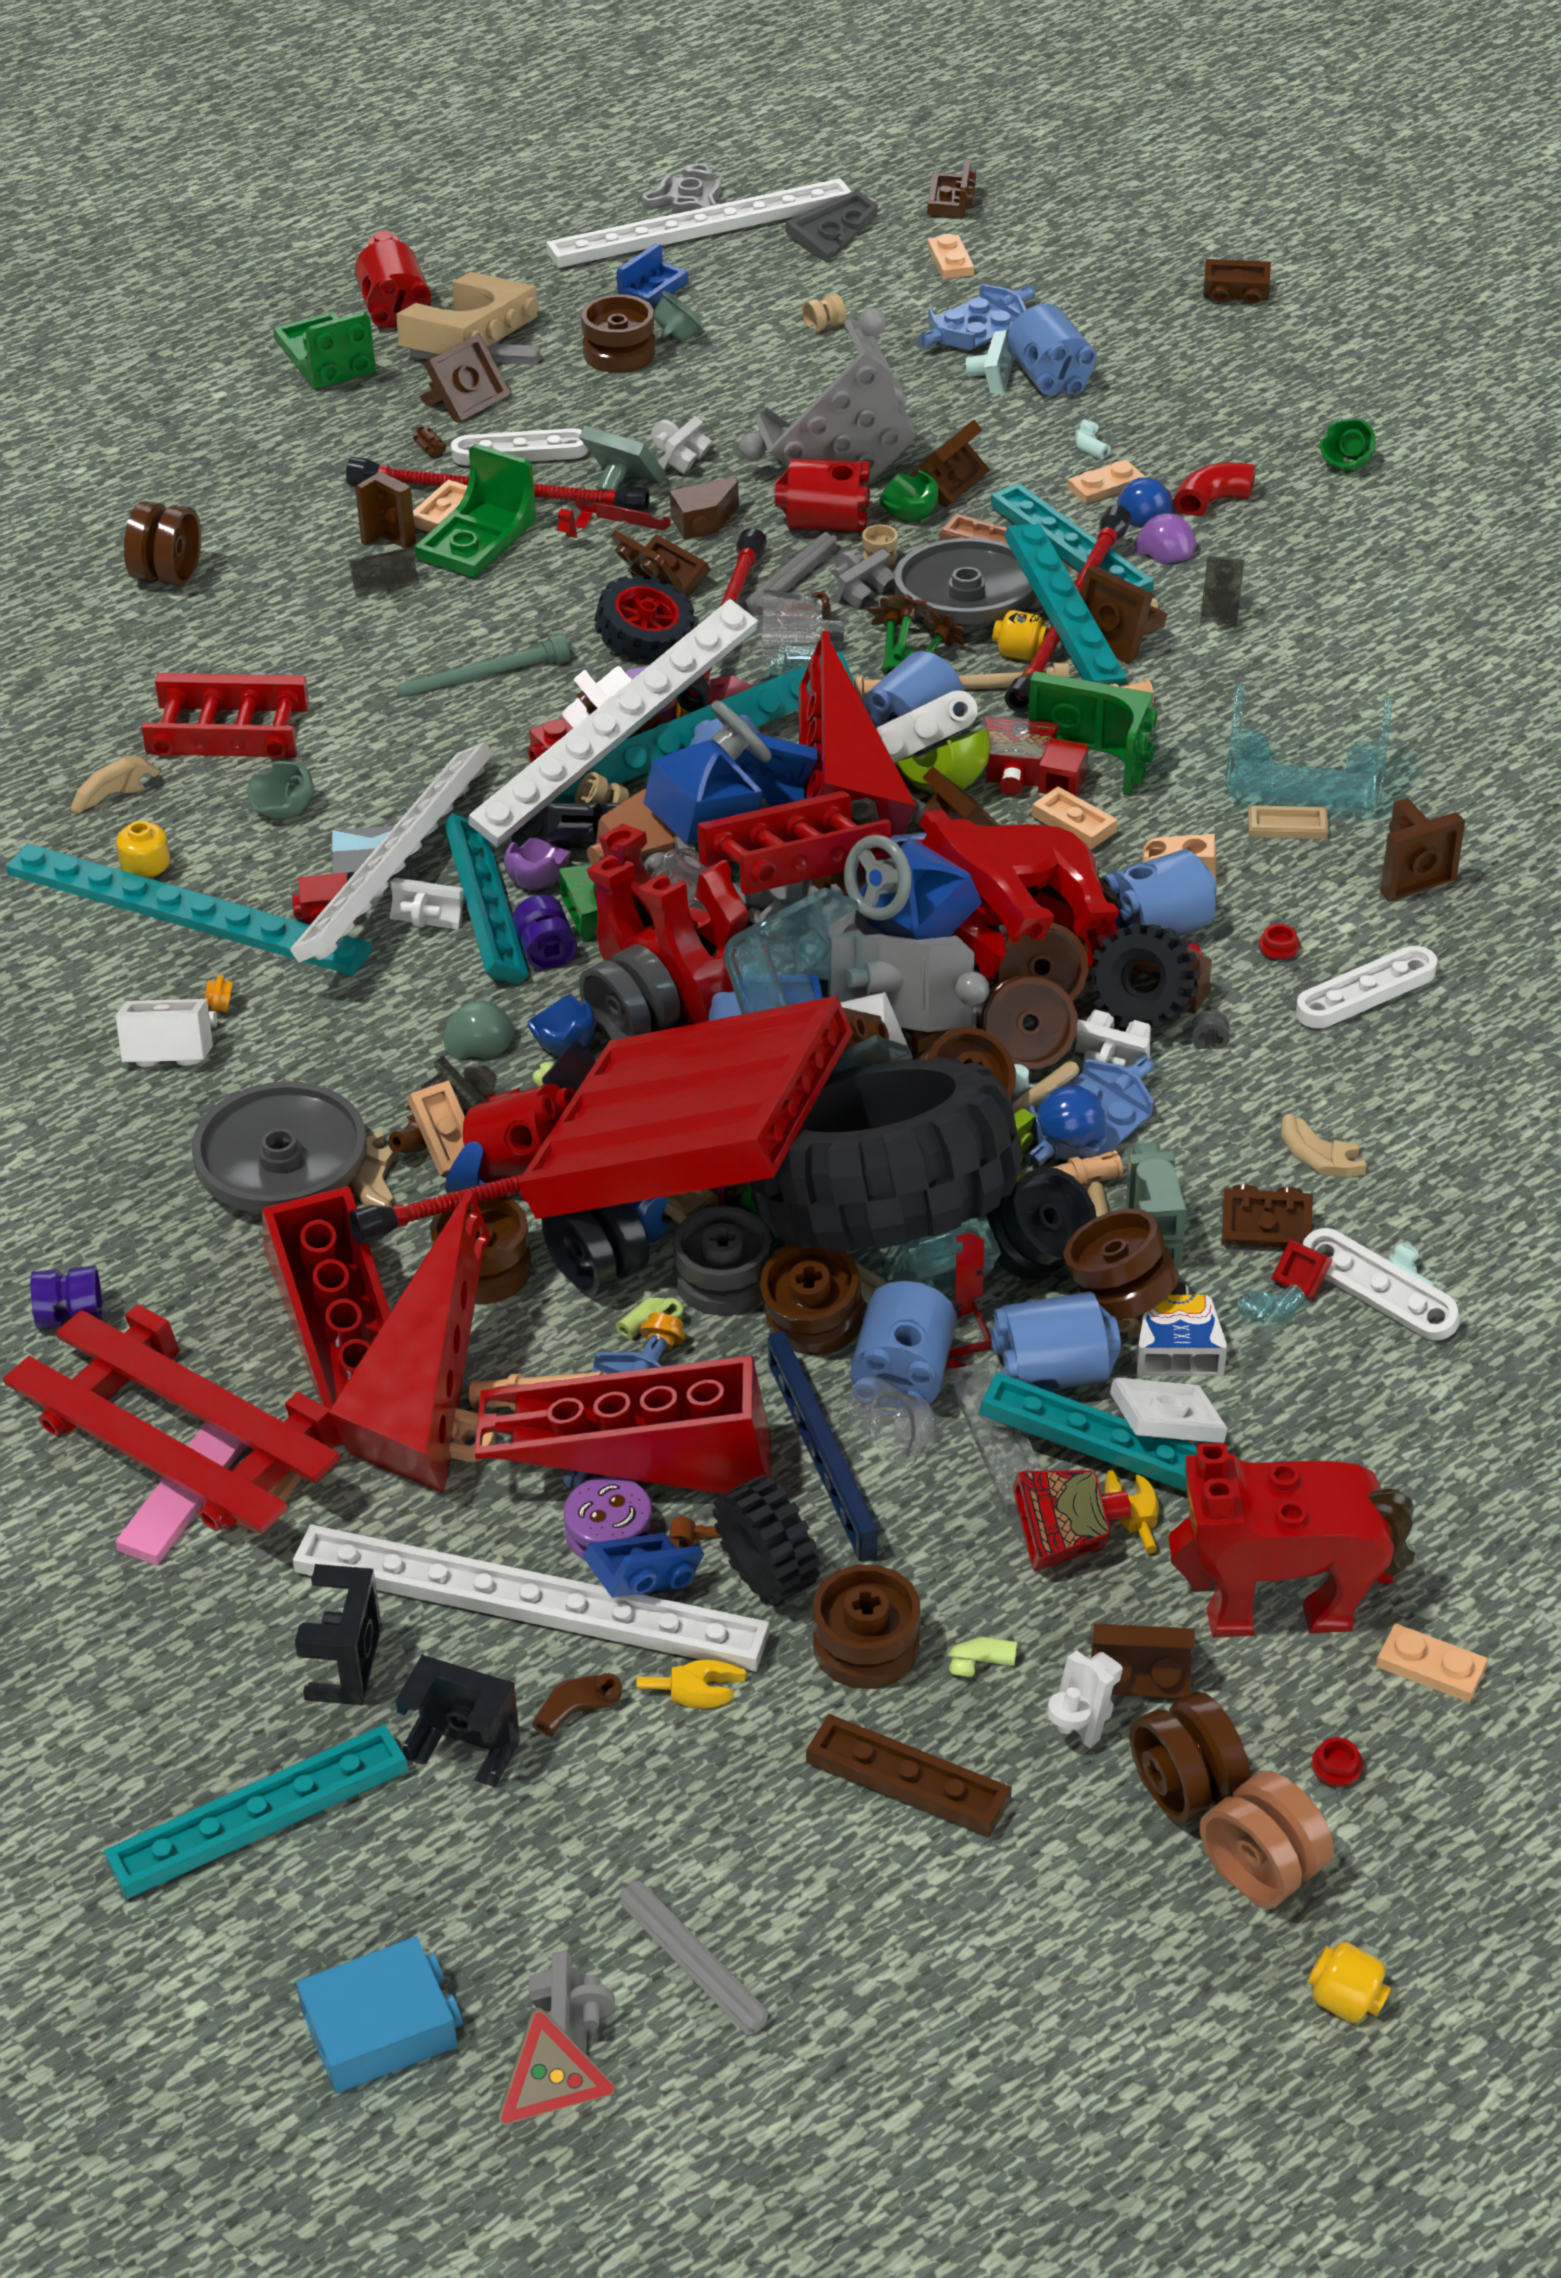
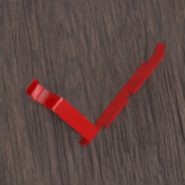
M575 499L576 507L581 510L576 522L573 510L561 508L558 513L557 531L565 532L568 537L578 538L576 527L584 529L593 513H596L599 518L619 522L626 521L629 524L665 530L670 527L671 520L670 517L663 516V520L653 518L650 513L595 502L594 506L583 504L582 500Z
M972 1233L956 1236V1243H963L962 1251L956 1252L955 1304L961 1303V1311L957 1312V1316L974 1313L986 1341L952 1349L948 1359L990 1349L991 1338L975 1302L972 1301L973 1298L983 1296V1274L977 1275V1271L984 1269L985 1240ZM957 1360L947 1361L946 1369L956 1368L965 1372L966 1364Z

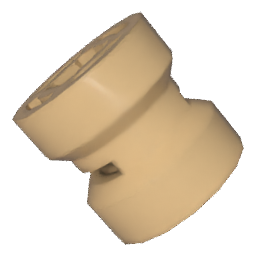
M837 293L826 295L820 301L812 299L803 303L802 314L804 322L807 326L816 324L814 333L824 331L827 326L838 327L846 322L845 305Z
M881 524L867 527L862 534V545L866 549L862 556L866 559L883 548L890 554L886 566L890 570L893 569L898 562V554L894 550L898 545L897 531L893 527Z
M596 772L588 773L581 780L575 793V803H623L629 799L628 789L617 783L609 784L604 776Z

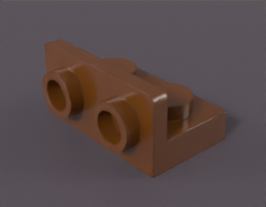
M1240 1184L1233 1186L1232 1189L1224 1188L1221 1244L1286 1248L1289 1239L1303 1244L1304 1239L1312 1232L1313 1194L1303 1193L1301 1189L1295 1187H1281L1276 1191H1259L1256 1186Z

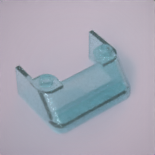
M1237 683L1225 781L1226 789L1233 799L1240 802L1275 806L1323 807L1327 811L1367 814L1378 807L1382 797L1393 698H1385L1380 742L1361 741L1356 743L1347 754L1345 770L1268 763L1270 747L1266 736L1257 730L1241 728L1246 690L1245 684Z
M824 887L731 937L724 949V962L741 1013L747 1014L816 1000L807 971L819 966L828 955L830 943L825 926L860 909L858 901ZM874 1035L844 1050L830 1075L834 1072L857 1066L864 1067L884 1063L885 1061L899 1060L909 1055L910 1052L906 1045Z

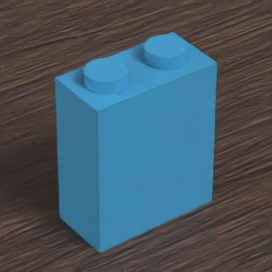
M417 1936L296 1981L301 2011L335 2094L458 2047L455 2028L463 2025L458 2005L452 1994L446 1997L443 1996L439 1985L444 1983L439 1962L434 1953L425 1955Z

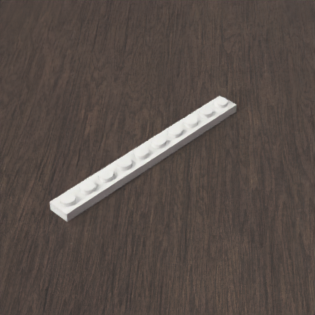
M839 178L547 241V254L557 268L648 249L655 243L666 245L799 216L852 191Z
M731 599L726 601L469 814L468 824L498 847L757 629L758 620Z
M486 742L461 751L452 758L290 948L298 963L314 956L317 960H321L337 949L336 941L355 927L353 921L372 907L370 902L372 898L388 888V879L406 866L404 860L422 847L420 841L423 837H426L438 828L437 821L439 818L453 810L454 805L452 803L454 800L468 792L470 781L476 779L485 771L483 766L493 755Z
M311 1524L293 1558L294 1571L300 1574L312 1576L315 1564L374 1569L376 1589L379 1591L699 1660L721 1661L755 1672L770 1635L768 1621L646 1595L634 1594L611 1598L603 1586Z

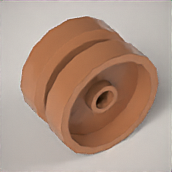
M1258 1771L1233 1792V1797L1224 1798L1201 1818L1199 1832L1204 1849L1214 1868L1236 1889L1261 1908L1277 1907L1300 1888L1301 1881L1307 1882L1333 1860L1334 1843L1332 1835L1320 1810L1297 1785L1288 1778L1273 1771Z

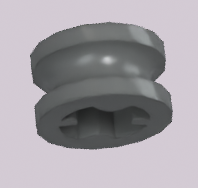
M1205 1011L1194 1017L1191 1029L1192 1041L1195 1047L1198 1049H1223L1227 1046L1230 1032L1229 1022L1225 1015L1217 1011ZM1209 1029H1213L1212 1034H1208Z

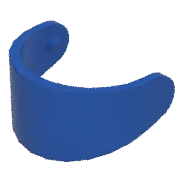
M469 1142L463 1147L448 1173L445 1183L447 1194L485 1184L479 1179L484 1156L482 1145L477 1142Z

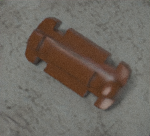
M423 425L416 427L413 440L430 457L443 456L442 452L446 450L445 442L430 427L424 428Z

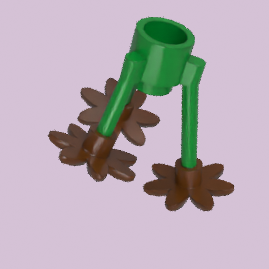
M907 594L903 598L897 595H890L888 599H880V606L868 608L869 613L876 615L872 619L871 624L874 626L884 624L886 627L885 656L881 668L884 676L889 674L912 652H915L912 647L905 644L911 620H915L916 614L925 616L926 612L930 613L931 618H925L922 621L926 626L934 629L929 634L933 639L925 649L926 652L933 653L940 643L952 646V642L961 646L965 644L964 639L960 635L964 633L965 629L960 625H952L953 617L950 614L942 618L933 607L927 605V601L924 599L913 601V598ZM898 625H900L901 629L898 637V642L893 649L894 631L895 628Z

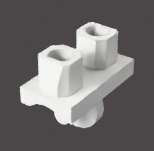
M694 416L680 429L669 420L659 421L652 428L651 436L654 444L660 449L665 450V455L658 460V463L664 470L671 465L682 474H685L693 466L696 459L700 460L708 452L712 440L699 432L703 422Z
M394 878L391 881L392 906L390 919L412 922L413 926L421 928L426 924L459 929L463 917L464 888L426 883L412 879Z
M1096 1009L1087 1021L1078 1019L1075 1051L1085 1054L1084 1061L1091 1059L1121 1065L1126 1068L1133 1065L1143 1055L1147 1056V1060L1150 1058L1151 1026L1149 1024L1134 1020L1129 1023L1126 1032L1113 1029L1114 1017L1107 1012Z
M1076 1650L1067 1657L1060 1690L1049 1699L1046 1712L1048 1718L1058 1726L1057 1728L1061 1733L1069 1734L1072 1730L1077 1731L1082 1738L1083 1744L1089 1748H1092L1100 1740L1104 1722L1112 1714L1114 1704L1111 1701L1113 1686L1120 1681L1123 1670L1121 1664L1104 1652H1099L1088 1659Z

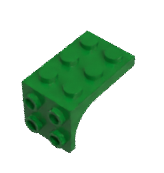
M333 311L273 328L275 341L314 389L376 372L371 320L365 312L339 318Z
M474 444L469 449L470 476L461 502L452 513L414 546L416 559L473 578L478 576L536 521L531 462L527 459L479 444Z
M1034 671L1030 679L1029 720L1058 723L1057 739L1089 745V750L1108 753L1125 763L1123 795L1131 796L1135 785L1142 786L1146 773V763L1144 762H1152L1156 741L1150 740V733L1154 732L1158 718V710L1152 709L1153 693Z

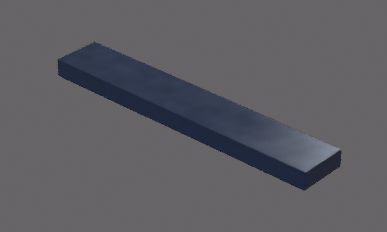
M784 1331L769 1334V1338H767L768 1366L858 1561L864 1562L877 1558L878 1529Z

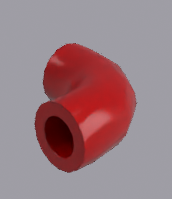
M1221 462L1203 466L1190 473L1178 487L1174 496L1173 504L1176 511L1180 514L1202 516L1206 512L1209 503L1215 499L1235 497L1249 500L1254 485L1256 465Z

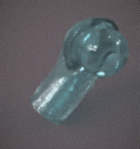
M1290 1285L1278 1296L1260 1291L1245 1293L1239 1298L1237 1307L1239 1313L1244 1317L1258 1322L1278 1324L1300 1307L1306 1298L1304 1292L1298 1286Z

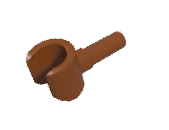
M679 1516L673 1520L669 1538L676 1548H678L679 1539L683 1540L682 1548L694 1546V1539L704 1540V1538L721 1537V1535L716 1533L715 1526H696L692 1519L685 1516Z

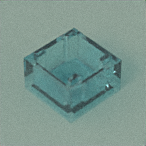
M985 1215L981 1218L961 1223L960 1228L935 1237L926 1236L908 1241V1244L889 1247L881 1261V1266L888 1282L911 1281L923 1283L940 1291L943 1295L955 1292L956 1252L962 1251L963 1243H956V1236L965 1233H972L985 1240L984 1269L977 1271V1275L983 1274L984 1281L988 1273L993 1270L994 1264L1001 1254Z

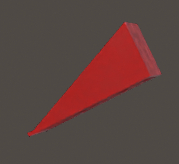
M823 630L799 685V744L818 748L816 764L804 786V799L844 791L851 796L852 822L859 826L888 819L891 821V836L903 835L916 808V804L830 641V632ZM809 680H810V695H809V693H808V691H807V686H808Z
M350 1186L262 1208L264 1253L319 1402L329 1409L332 1408L356 1369L349 1367L346 1363L354 1359L361 1360L390 1315V1309L368 1243L358 1245L350 1231L349 1212L357 1209ZM341 1436V1441L336 1445V1447L345 1445Z
M468 1190L329 1411L349 1454L441 1493H444L451 1458L449 1449L450 1443L453 1442L452 1431L454 1422H456L455 1412L456 1408H459L483 1251L491 1239L473 1192ZM469 1207H470V1209H471V1214H470L469 1218L467 1219V1213H468V1209H469ZM479 1230L480 1235L478 1240L476 1241V1234Z
M753 1355L480 1391L474 1450L476 1460L496 1458L724 1494L757 1476L766 1475L767 1479L772 1478L771 1432ZM490 1401L515 1403V1414H485L486 1404ZM496 1432L513 1435L512 1443L482 1446L483 1435L486 1433Z

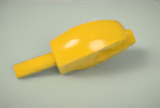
M1114 1470L1108 1471L1105 1477V1494L1122 1491V1484L1118 1482ZM1136 1475L1135 1489L1137 1495L1129 1496L1131 1518L1119 1520V1522L1130 1533L1138 1531L1146 1553L1153 1554L1157 1551V1546L1150 1529L1155 1528L1157 1524L1159 1503L1149 1481L1140 1475Z
M698 1660L683 1666L672 1667L671 1677L637 1676L636 1689L671 1690V1700L682 1706L696 1709L714 1708L731 1701L734 1697V1692L729 1688L713 1687L707 1683L743 1682L746 1680L747 1671L721 1661Z

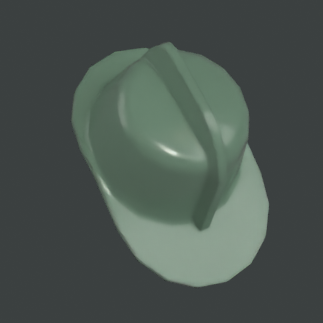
M667 291L662 292V297L654 311V320L662 329L660 335L662 338L670 335L676 340L683 342L700 329H703V323L689 307Z

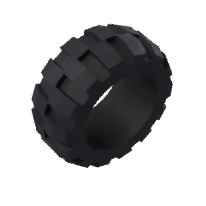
M936 1057L929 1060H915L910 1058L885 1061L884 1063L864 1067L857 1066L834 1072L826 1081L774 1178L749 1182L754 1207L775 1237H782L786 1244L803 1249L811 1247H822L824 1251H854L857 1248L868 1247L880 1249L908 1244V1241L926 1236L935 1237L960 1228L961 1223L973 1218H981L1000 1205L1001 1198L1010 1196L1016 1184L1022 1156L1011 1096L989 1068L976 1062L962 1064L960 1059Z

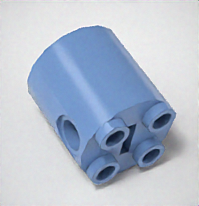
M1037 304L1028 308L1014 320L1008 332L1007 345L1009 352L1041 393L1052 395L1066 391L1068 394H1074L1072 390H1075L1077 393L1084 390L1085 383L1094 370L1097 353L1059 307L1052 304Z
M918 651L912 652L869 690L862 697L861 701L875 728L949 692L964 690L958 674L947 661L934 653ZM954 704V714L962 708V704Z
M1186 848L1101 877L1122 903L1120 912L1115 920V924L1119 929L1134 925L1154 924L1161 925L1163 929L1170 928L1176 931V935L1211 924L1215 916V896L1217 894L1215 878L1197 855Z
M911 1281L891 1282L875 1290L868 1302L851 1363V1380L854 1383L853 1394L859 1401L897 1406L902 1413L910 1416L922 1414L925 1406L934 1401L941 1389L957 1326V1312L947 1297L930 1286Z
M1092 1292L1004 1305L999 1309H994L995 1327L990 1329L994 1354L1003 1355L1005 1369H1000L1001 1374L1047 1391L1105 1383L1109 1379L1121 1350L1120 1333L1116 1318L1099 1305L1095 1294Z

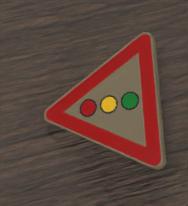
M535 2008L531 2011L498 2112V2118L502 2124L506 2125L613 2095L616 2089L615 2084L542 2008Z

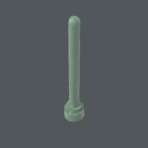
M562 633L548 637V641L542 642L541 647L404 682L397 686L396 691L399 696L406 697L546 661L548 664L555 662L556 665L571 662L570 649L566 637Z

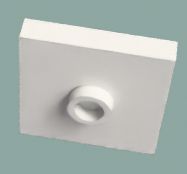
M1113 1378L1110 1394L1135 1435L1224 1443L1228 1428L1199 1385Z

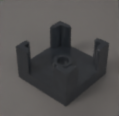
M315 1564L311 1578L312 1586L348 1589L343 1612L325 1611L322 1616V1624L303 1622L298 1627L295 1638L297 1656L300 1658L337 1661L340 1684L309 1682L308 1685H304V1700L363 1705L382 1630L374 1569Z
M421 1655L396 1699L398 1714L406 1715L408 1710H419V1718L403 1745L405 1758L422 1765L427 1764L442 1735L483 1747L490 1751L474 1780L496 1788L520 1743L514 1683Z

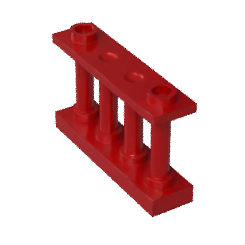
M157 673L155 686L159 709H164L161 723H142L141 728L146 754L162 757L168 755L270 757L272 759L282 757L296 758L297 747L294 726L288 725L293 711L307 712L309 696L306 676ZM202 709L198 724L176 723L180 710ZM239 710L236 724H214L217 711ZM254 711H276L273 725H251Z
M844 791L697 824L699 862L705 867H711L723 859L727 863L735 861L740 865L741 893L744 895L844 872L847 857L859 840L870 835H881L891 839V821L888 819L859 826L851 821V796ZM881 848L870 849L876 861L891 857L888 852ZM859 861L858 868H861L863 865Z

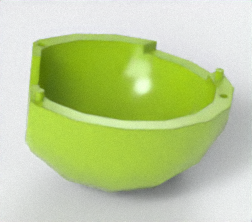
M980 729L957 738L951 735V740L946 741L947 745L917 757L914 754L895 762V765L902 777L917 790L932 795L936 794V791L922 778L932 766L963 790L976 781L988 764L991 750L989 729Z

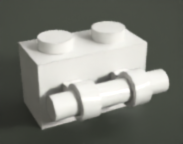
M207 999L126 1001L115 1015L122 1062H135L137 1066L141 1067L154 1066L159 1064L160 1061H176L178 1065L183 1066L194 1065L204 1060L213 1047L211 1028L217 1027L216 1011H209Z

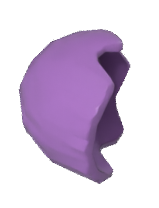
M1171 513L1160 514L1149 519L1138 533L1134 542L1135 550L1139 555H1150L1154 558L1155 562L1161 564L1192 558L1197 545L1195 534L1190 525L1181 516Z
M529 838L521 847H518L515 842L509 845L505 852L504 865L508 876L518 886L530 891H542L558 882L559 869L567 867L571 852L538 838Z

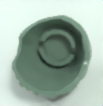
M275 761L267 773L254 774L251 777L247 789L249 803L254 811L274 820L288 819L302 814L313 798L314 783L308 769L298 763Z
M481 1000L466 1003L454 1012L444 1029L442 1040L446 1052L457 1060H465L471 1056H476L485 1061L494 1059L507 1050L514 1040L515 1033L512 1020L503 1009L496 1004Z

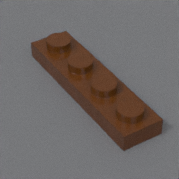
M831 1714L827 1715L806 1749V1762L988 1837L991 1836L1011 1801L1012 1787Z

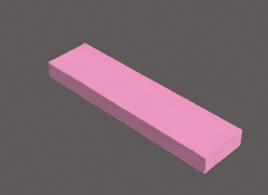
M206 1422L188 1445V1447L228 1470L247 1446ZM164 1477L116 1539L117 1551L158 1565L202 1507V1499Z

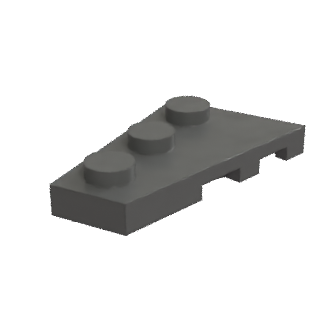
M857 189L786 221L785 232L813 255L828 262L877 216L878 205Z

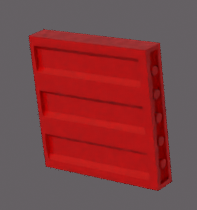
M838 996L609 1041L518 1181L522 1198L528 1203L535 1219L774 1178L853 1034Z

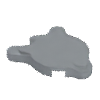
M694 164L689 168L683 169V176L671 179V173L667 174L661 180L657 189L642 196V206L654 209L665 205H673L674 212L682 213L718 205L715 201L721 194V181H714V174L710 171L708 165Z

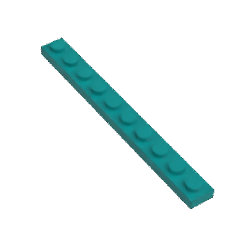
M841 650L837 652V655L851 682L856 686ZM808 664L720 701L738 716H749L756 727L799 709V685ZM809 680L808 686H807V691H808L809 695H810V680ZM711 705L624 740L550 803H575L577 787L581 780L590 772H596L604 776L609 784H621L649 772L652 761L689 747L691 740L695 736L694 729L700 722L718 719L713 713Z
M26 843L6 865L7 875L293 959L296 958L290 951V948L310 926L306 923ZM344 935L336 941L338 947L329 956L321 960H317L314 956L303 962L353 976L372 953L371 942Z

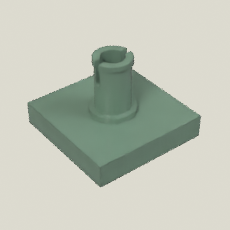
M584 425L579 436L580 440L601 466L606 467L596 489L599 491H607L608 489L619 490L626 474L658 484L664 480L667 473L644 443Z

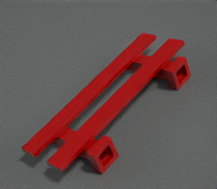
M139 1304L135 1305L125 1314L130 1328L124 1333L83 1310L76 1313L55 1332L58 1339L94 1359L72 1380L30 1355L3 1378L5 1385L43 1407L44 1412L38 1417L39 1422L44 1429L56 1437L63 1432L68 1434L74 1428L79 1427L201 1498L204 1505L198 1510L199 1517L214 1531H219L223 1526L229 1529L237 1521H240L263 1534L288 1510L286 1502L268 1492L290 1470L315 1484L340 1460L339 1453L333 1450V1448L341 1439L329 1414V1408L297 1391L285 1402L289 1418L284 1422L171 1360L180 1350L169 1321ZM129 1380H132L254 1450L230 1471L113 1404L108 1399Z

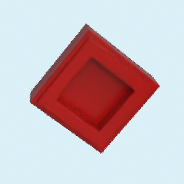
M1289 1239L1271 1279L1314 1299L1333 1259Z

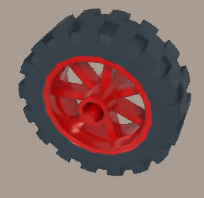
M634 575L631 579H628L627 576L620 577L616 583L614 581L608 583L606 590L603 589L594 617L597 634H602L601 640L606 645L610 644L613 646V651L620 655L625 653L632 660L638 661L641 658L646 659V662L653 663L693 628L695 616H693L694 608L692 604L687 603L688 598L686 595L675 591L676 587L669 583L667 585L660 583L661 580L651 577L649 580L644 579V576Z

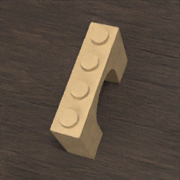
M469 272L452 282L454 311L415 303L397 313L398 345L440 354L480 333L486 347L537 318L539 303L536 295V286Z

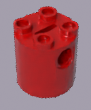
M395 239L380 240L370 244L360 253L355 262L354 275L375 325L383 328L396 327L397 313L415 303L431 306L430 290L414 251L406 243Z
M791 458L789 468L776 479L775 507H780L787 515L788 529L863 533L867 528V512H863L862 508H869L870 486L863 485L864 482H869L870 462Z
M545 1084L481 1102L471 1107L463 1121L462 1137L464 1146L469 1142H477L484 1149L479 1179L484 1183H490L524 1173L575 1095V1091L570 1087L560 1088L554 1084Z

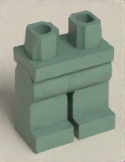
M1158 1142L1136 1143L1133 1145V1154L1129 1155L1126 1209L1145 1210L1155 1217L1164 1238L1165 1246L1168 1247L1177 1269H1182L1186 1207L1175 1171L1173 1151L1161 1152Z

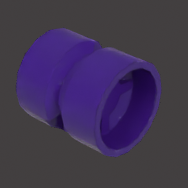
M535 895L525 899L517 906L513 913L512 922L529 964L535 969L543 970L569 963L577 952V942L560 902L552 896Z
M96 1265L70 1268L67 1275H62L58 1269L31 1272V1304L37 1329L63 1326L67 1319H71L80 1310L102 1321V1310L97 1309L102 1308V1293Z

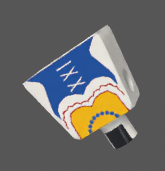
M1177 1282L1176 1288L1166 1300L1152 1310L1143 1313L1138 1346L1137 1376H1224L1227 1344L1211 1297L1207 1295H1189L1187 1285Z

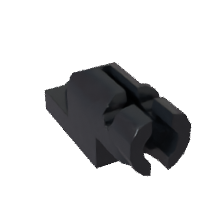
M549 803L548 807H544L512 834L511 843L515 842L518 847H521L529 838H538L559 848H588L591 845L597 844L600 818L621 803Z

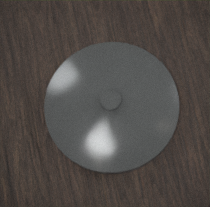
M954 538L932 542L905 555L897 564L894 572V589L897 596L903 598L907 594L913 598V601L917 599L926 600L927 605L933 607L942 618L947 614L952 615V624H982L1002 620L1008 611H1023L1037 597L1009 545L996 540ZM927 612L925 616H921L924 618H931L930 613Z
M292 1081L256 1085L225 1098L203 1117L194 1133L192 1141L194 1167L203 1187L219 1201L234 1208L255 1213H262V1208L348 1186L360 1172L367 1153L365 1126L361 1115L352 1103L328 1088Z

